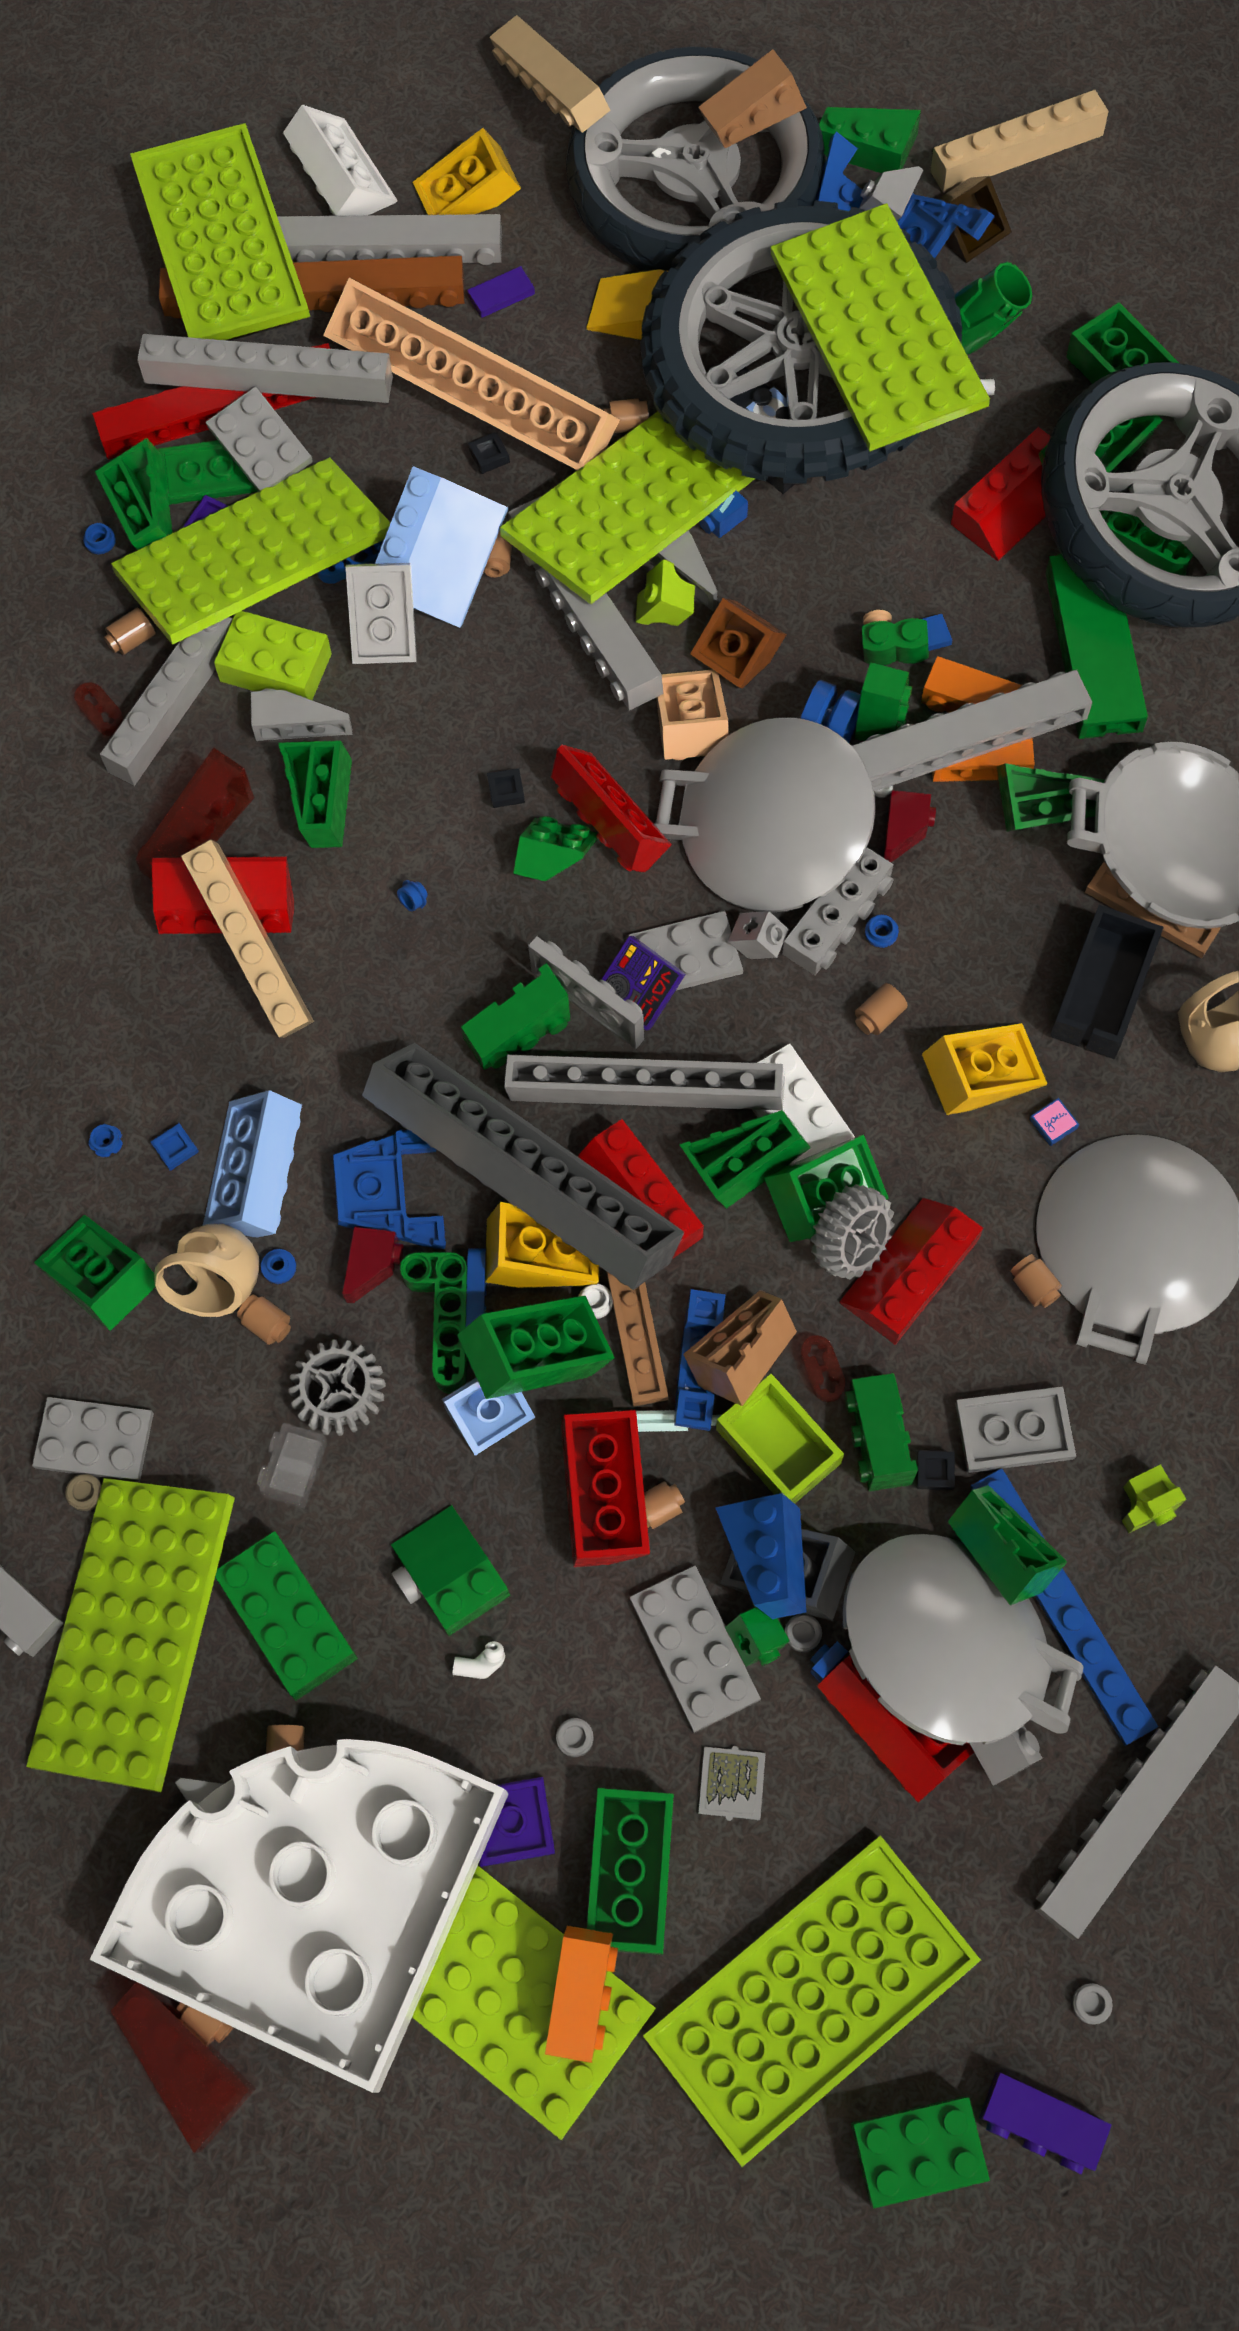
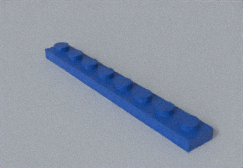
M1003 1469L970 1486V1489L974 1490L989 1485L1044 1538ZM1062 1568L1043 1593L1035 1597L1070 1656L1082 1663L1084 1667L1083 1678L1122 1743L1126 1746L1156 1729L1158 1725Z

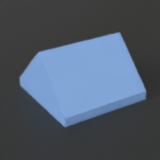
M477 1378L442 1399L448 1415L474 1455L482 1452L535 1418L522 1392L486 1399Z

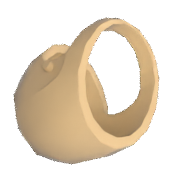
M1239 971L1223 975L1202 987L1183 1003L1178 1012L1181 1034L1189 1053L1200 1066L1218 1072L1236 1071L1239 1069V991L1207 1011V1003L1212 996L1224 988L1238 983Z
M225 1224L199 1226L193 1228L178 1241L177 1253L163 1258L157 1264L154 1272L155 1286L160 1296L167 1303L181 1311L201 1317L227 1315L233 1313L250 1296L257 1283L259 1256L253 1244L240 1230ZM181 1264L188 1275L196 1281V1289L188 1295L177 1294L167 1286L163 1278L164 1268ZM215 1273L222 1276L227 1282L218 1278Z

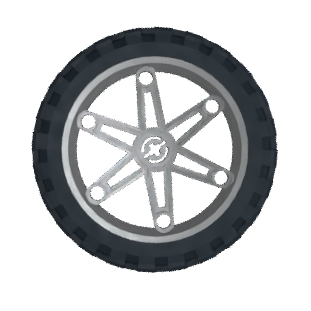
M797 200L778 202L774 204V209L762 212L760 207H755L737 213L735 221L730 224L720 221L700 234V241L686 245L672 260L670 270L668 272L664 271L652 290V299L645 308L642 322V340L640 343L646 385L652 394L654 405L663 420L673 426L675 435L693 450L697 448L704 452L705 459L724 469L738 468L742 470L743 476L766 481L768 476L783 478L784 484H806L807 478L823 476V480L826 482L848 477L849 471L856 468L864 471L886 461L888 454L896 450L902 451L920 436V433L869 452L849 410L817 418L819 374L828 377L832 376L800 312H792L793 298L785 282H783L782 307L728 290L747 277L777 267L771 256V246L866 210L852 207L850 211L838 209V204L835 202L816 200L814 201V206H797ZM901 228L961 343L962 323L960 308L956 305L954 299L955 292L947 275L943 271H939L937 260L921 243H912L910 241L911 235ZM737 310L775 325L773 331H768L735 315V312ZM706 318L712 323H717L751 342L748 346L720 365L711 368L708 372H706L699 353L700 334ZM799 335H802L803 345H799ZM770 352H774L777 357L739 377L736 375V372ZM794 369H809L807 402L798 403ZM784 376L789 420L754 413L738 406L730 398Z

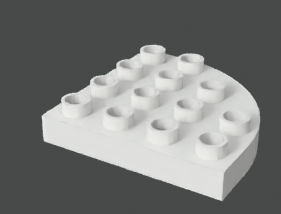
M343 1739L337 1740V1745L321 1746L300 1751L289 1746L259 1756L230 1770L229 1773L233 1779L214 1790L199 1804L189 1800L161 1828L140 1857L125 1884L90 1960L372 2093H379L495 1827L508 1792L502 1787L436 1758L409 1748L387 1743Z

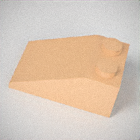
M714 670L662 674L663 694L656 697L664 759L684 760L688 757L706 756L712 748L729 735L728 717L719 674Z

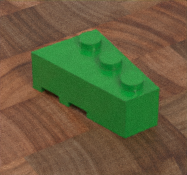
M827 107L819 123L824 141V154L826 157L828 156L829 141L837 131L858 148L849 164L879 173L903 169L918 135L921 110Z
M148 438L95 471L131 544L137 550L173 533L163 455Z
M870 662L861 690L855 739L865 742L873 735H885L896 731L899 727L906 724L905 719L912 692V686H909V672Z
M1006 763L997 766L1006 832L1071 821L1072 795L1069 793L1070 781L1076 778H1084L1104 783L1105 780L1050 772L1037 768L1020 767ZM1086 799L1085 819L1095 817L1096 801Z
M547 963L538 969L541 975L527 986L520 982L512 989L516 994L503 1004L498 1005L497 1002H493L461 1026L463 1039L483 1070L491 1066L492 1068L501 1067L507 1062V1055H512L520 1049L523 1052L528 1051L537 1045L539 1038L548 1033L551 1035L558 1034L567 1027V1022L570 1021L568 994Z
M783 1110L742 1123V1126L725 1132L718 1131L710 1134L711 1137L693 1143L688 1141L679 1144L712 1194L726 1209L765 1181L764 1177L784 1168L811 1148L793 1121Z
M895 1374L852 1379L849 1387L850 1391H845V1402L848 1413L854 1412L856 1425L851 1426V1434L854 1447H861L863 1460L857 1461L861 1483L867 1482L869 1491L912 1485L918 1468L916 1460L911 1461L908 1444L911 1443L909 1431H905L902 1417L904 1411Z
M989 1485L972 1490L948 1521L956 1535L962 1540L1010 1606L1043 1593L1067 1563Z

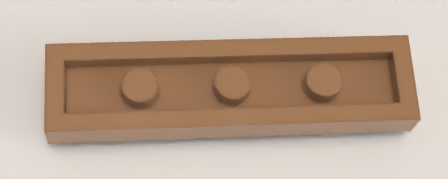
M1105 862L1102 863L1085 891L1088 895L1117 911L1163 926L1162 937L1201 959L1221 927L1210 929L1185 927L1169 922L1149 912L1121 887Z
M607 1272L633 1407L668 1400V1392L646 1284L644 1282L632 1290Z

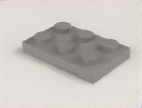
M256 386L206 421L208 429L258 492H261L266 487L277 485L313 462L312 456Z
M411 563L346 565L352 664L416 662L417 650Z
M725 911L629 934V936H634L686 974L676 990L743 974L738 951L728 942L732 932Z
M1063 1387L956 1400L955 1406L967 1473L1074 1460L1076 1457Z
M47 1397L32 1466L35 1469L72 1474H90L95 1477L140 1482L154 1413L152 1410Z

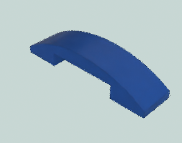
M691 1289L689 1292L678 1366L674 1426L706 1431L711 1430L715 1395L699 1387L683 1354L723 1321L725 1294Z

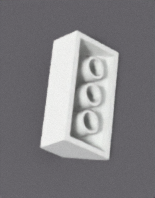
M305 105L300 106L283 134L290 143V149L299 157L304 171L311 176L316 184V190L325 198L330 206L329 210L334 216H368L398 201L344 118Z

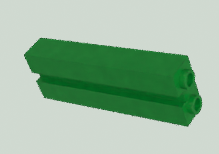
M1062 554L1050 556L1046 569V578L1065 673L1077 670L1092 700L1088 718L1075 723L1078 739L1103 737L1106 733L1117 732V735L1143 732L1148 714L1126 613L1105 602L1082 582L1083 580L1078 578L1069 567Z

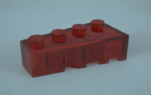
M213 747L148 842L139 850L135 860L142 874L152 880V858H182L183 854L209 840L218 841L254 799L244 767Z
M136 1982L113 2007L111 2013L193 2153L202 2152L256 2088L211 2044H207L181 2019L182 2015L157 1991Z

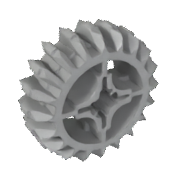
M863 1185L845 1186L842 1193L835 1192L833 1201H826V1209L823 1213H818L820 1220L818 1224L813 1226L816 1234L811 1237V1241L815 1244L811 1252L816 1256L815 1262L820 1264V1267L826 1269V1272L849 1280L854 1276L861 1277L864 1270L870 1271L872 1263L880 1261L879 1255L883 1250H887L885 1247L887 1240L892 1238L889 1232L895 1224L891 1221L894 1215V1211L890 1209L891 1202L886 1200L885 1196L881 1195L879 1191Z
M333 1339L330 1343L331 1349L326 1350L323 1343H318V1354L314 1356L312 1351L306 1350L305 1355L308 1362L296 1361L295 1365L301 1373L291 1374L290 1379L298 1385L290 1387L288 1392L291 1396L297 1397L291 1402V1405L295 1410L301 1409L298 1414L301 1421L310 1419L308 1425L312 1430L318 1428L322 1423V1432L328 1435L331 1432L332 1425H335L337 1435L342 1436L344 1433L343 1425L348 1424L350 1430L356 1432L357 1426L354 1421L360 1418L363 1424L368 1425L370 1423L365 1414L366 1411L378 1414L379 1409L372 1401H384L383 1393L377 1390L384 1388L386 1383L384 1379L377 1378L383 1373L380 1365H374L376 1358L373 1354L364 1356L366 1350L362 1345L356 1347L352 1352L353 1345L348 1340L343 1344L342 1349H339L337 1340ZM346 1362L345 1364L341 1363L334 1371L321 1369L331 1363ZM357 1367L365 1375V1388L362 1395L357 1393L356 1389L351 1386V1382L355 1377L353 1373ZM312 1379L323 1388L322 1394L319 1397L321 1402L318 1407H315L309 1398V1387ZM338 1381H341L346 1391L338 1392L336 1389V1393H333L328 1383L336 1382L338 1385ZM346 1402L353 1405L342 1412H328L329 1410L333 1411L340 1403Z

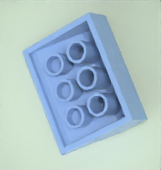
M413 466L375 564L411 563L414 609L461 628L508 508L444 478Z

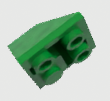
M541 816L535 818L520 835L513 874L547 881L583 859L597 840L598 833L590 831L589 827L581 824H572L571 826L560 824L553 817Z

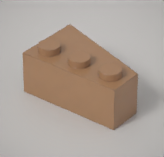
M773 49L699 106L707 125L724 148L807 108L792 73Z
M758 1291L683 1355L699 1387L743 1406L797 1331L782 1299L763 1291Z

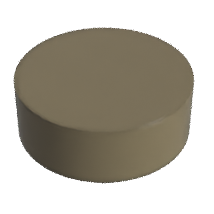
M90 1474L77 1475L69 1481L66 1487V1499L71 1506L79 1511L92 1510L97 1505L102 1484L96 1477Z

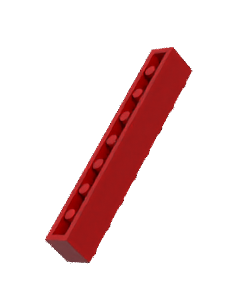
M329 343L312 346L314 348L331 349ZM181 386L175 389L164 390L161 393L148 397L137 398L131 402L114 407H107L92 414L107 459L109 460L120 456L146 438L155 446L209 430L206 421L246 394L247 391ZM261 393L274 410L316 398Z

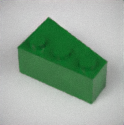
M342 741L278 743L292 793L291 798L299 831L311 848L342 847L352 759Z

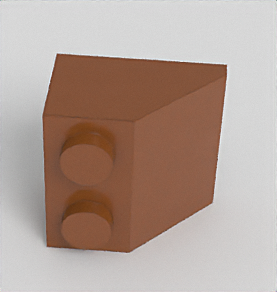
M722 598L690 654L739 688H744L771 662L787 634L738 601Z

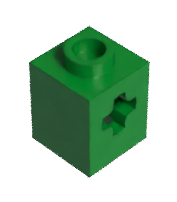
M757 1607L740 1614L725 1627L746 1667L758 1661L761 1666L775 1661L781 1657L779 1650L790 1642L778 1618L771 1619Z

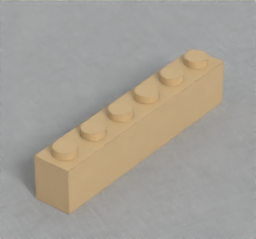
M519 16L513 17L489 37L495 47L492 53L501 66L505 64L515 78L519 76L523 85L528 90L532 88L541 102L545 100L554 114L559 112L563 121L569 127L574 125L583 133L611 111L599 86Z
M1096 90L1084 93L934 147L931 173L943 193L951 191L971 177L992 176L1103 136L1109 111Z
M209 840L183 854L181 857L278 1037L285 1038L313 1023V1018L220 845L213 840Z

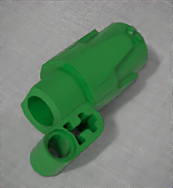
M1010 262L1000 263L982 278L979 277L955 294L954 299L956 305L960 308L962 323L961 343L967 355L975 353L1016 320L1023 310L1031 304V285L1024 273L1015 264L1013 265Z

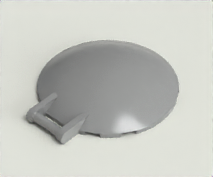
M773 718L755 722L740 728L721 740L704 757L695 772L661 770L660 782H662L656 824L654 825L667 839L682 840L687 858L702 882L725 901L738 907L759 912H782L801 908L803 904L820 896L824 897L836 889L844 881V877L855 863H859L868 846L875 818V796L864 762L844 738L828 727L816 722L798 718ZM675 785L685 786L679 825H670L669 820Z
M1160 742L1155 743L1152 747L1141 750L1137 749L1127 755L1109 773L1104 783L1084 778H1076L1070 781L1069 793L1072 795L1071 831L1067 833V844L1070 847L1103 854L1106 864L1115 879L1138 904L1162 919L1185 927L1210 929L1231 925L1239 921V773L1229 765L1231 762L1229 759L1195 744ZM1086 799L1096 801L1095 833L1085 831Z
M1139 1134L1114 1136L1087 1145L1069 1157L1056 1170L1043 1192L1036 1217L1037 1246L1042 1261L1062 1284L1058 1292H1061L1075 1306V1309L1083 1314L1076 1345L1085 1348L1087 1345L1133 1357L1135 1358L1134 1362L1146 1365L1154 1334L1184 1329L1204 1319L1228 1297L1239 1278L1238 1199L1223 1175L1210 1162L1177 1142ZM1093 1324L1140 1337L1139 1344L1092 1331Z
M930 1534L901 1536L879 1545L857 1566L847 1585L843 1604V1627L848 1629L852 1646L849 1653L862 1680L868 1679L876 1692L881 1696L878 1701L892 1715L921 1734L956 1745H963L966 1742H983V1745L997 1742L1010 1736L1029 1720L1055 1733L1062 1734L1068 1731L1070 1724L1068 1712L1076 1681H1079L1082 1677L1084 1669L1082 1663L1047 1644L1041 1621L1030 1600L1026 1599L1010 1606L963 1542ZM1051 1672L1062 1677L1054 1707L1043 1701Z

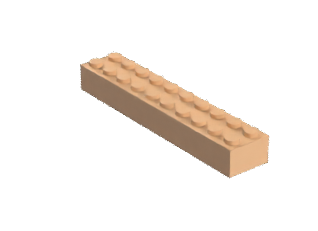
M351 278L348 279L323 335L352 351L389 353L393 373L576 470L584 467L585 464L606 450L620 419Z

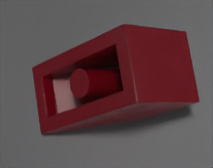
M891 791L884 858L889 862H893L926 838L927 828L934 827L936 807H930L931 794Z
M354 1227L342 1293L346 1303H355L394 1274L395 1264L401 1265L403 1244H399L396 1232Z

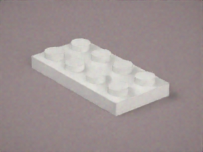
M791 1044L757 1062L783 1064L785 1076L783 1111L793 1121L811 1147L790 1164L855 1137ZM753 1110L757 1118L781 1111Z

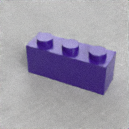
M1000 2072L995 2073L979 2116L980 2119L988 2122L985 2130L1008 2140L1010 2133L1025 2139L1022 2145L1023 2148L1042 2157H1045L1047 2150L1062 2157L1059 2165L1081 2175L1084 2168L1091 2171L1096 2170L1112 2124Z

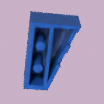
M783 1493L716 1507L754 1606L771 1619L806 1613L800 1508Z

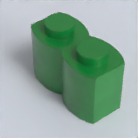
M908 618L895 624L887 621H874L862 626L864 662L867 664L872 662L879 665H888L895 661L913 664L929 658L927 621L923 619Z

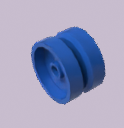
M819 680L808 698L800 719L809 720L828 727L850 743L857 725L861 694L847 690L837 700L836 685Z

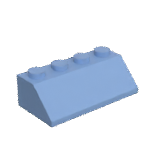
M270 1090L229 1101L203 1225L225 1224L240 1230L245 1236L257 1238L276 1234L281 1220L282 1200L287 1190L289 1166L294 1157L293 1147L296 1132L301 1122L300 1112L302 1104Z

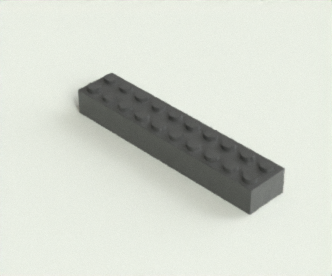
M414 1042L373 1063L362 1094L364 1098L373 1103L377 1109L384 1111L394 1118L404 1128L426 1141L429 1146L447 1156L457 1166L475 1176L482 1184L490 1187L507 1199L510 1204L528 1214L538 1224L556 1234L563 1242L571 1245L588 1257L592 1263L599 1265L616 1277L620 1283L634 1290L671 1263L684 1235L683 1230Z

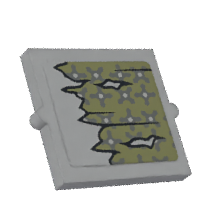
M733 1746L731 1749L704 1747L698 1814L723 1816L727 1821H731L733 1818L760 1820L766 1753L742 1751L737 1746Z

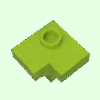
M663 559L647 573L646 587L637 595V623L649 625L660 622L679 626L694 613L695 585L683 581L678 576L674 563Z
M1161 1464L1130 1479L1123 1488L1131 1502V1509L1122 1522L1128 1533H1131L1155 1521L1157 1526H1161L1177 1517L1174 1511L1183 1504L1186 1498L1180 1487L1175 1486L1168 1478Z

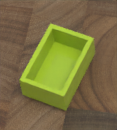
M240 611L235 614L214 665L220 682L255 692L269 688L285 690L313 700L332 653L326 634Z
M772 1374L758 1384L743 1406L734 1404L717 1419L716 1430L774 1495L783 1493L793 1503L798 1502L842 1463L844 1453Z

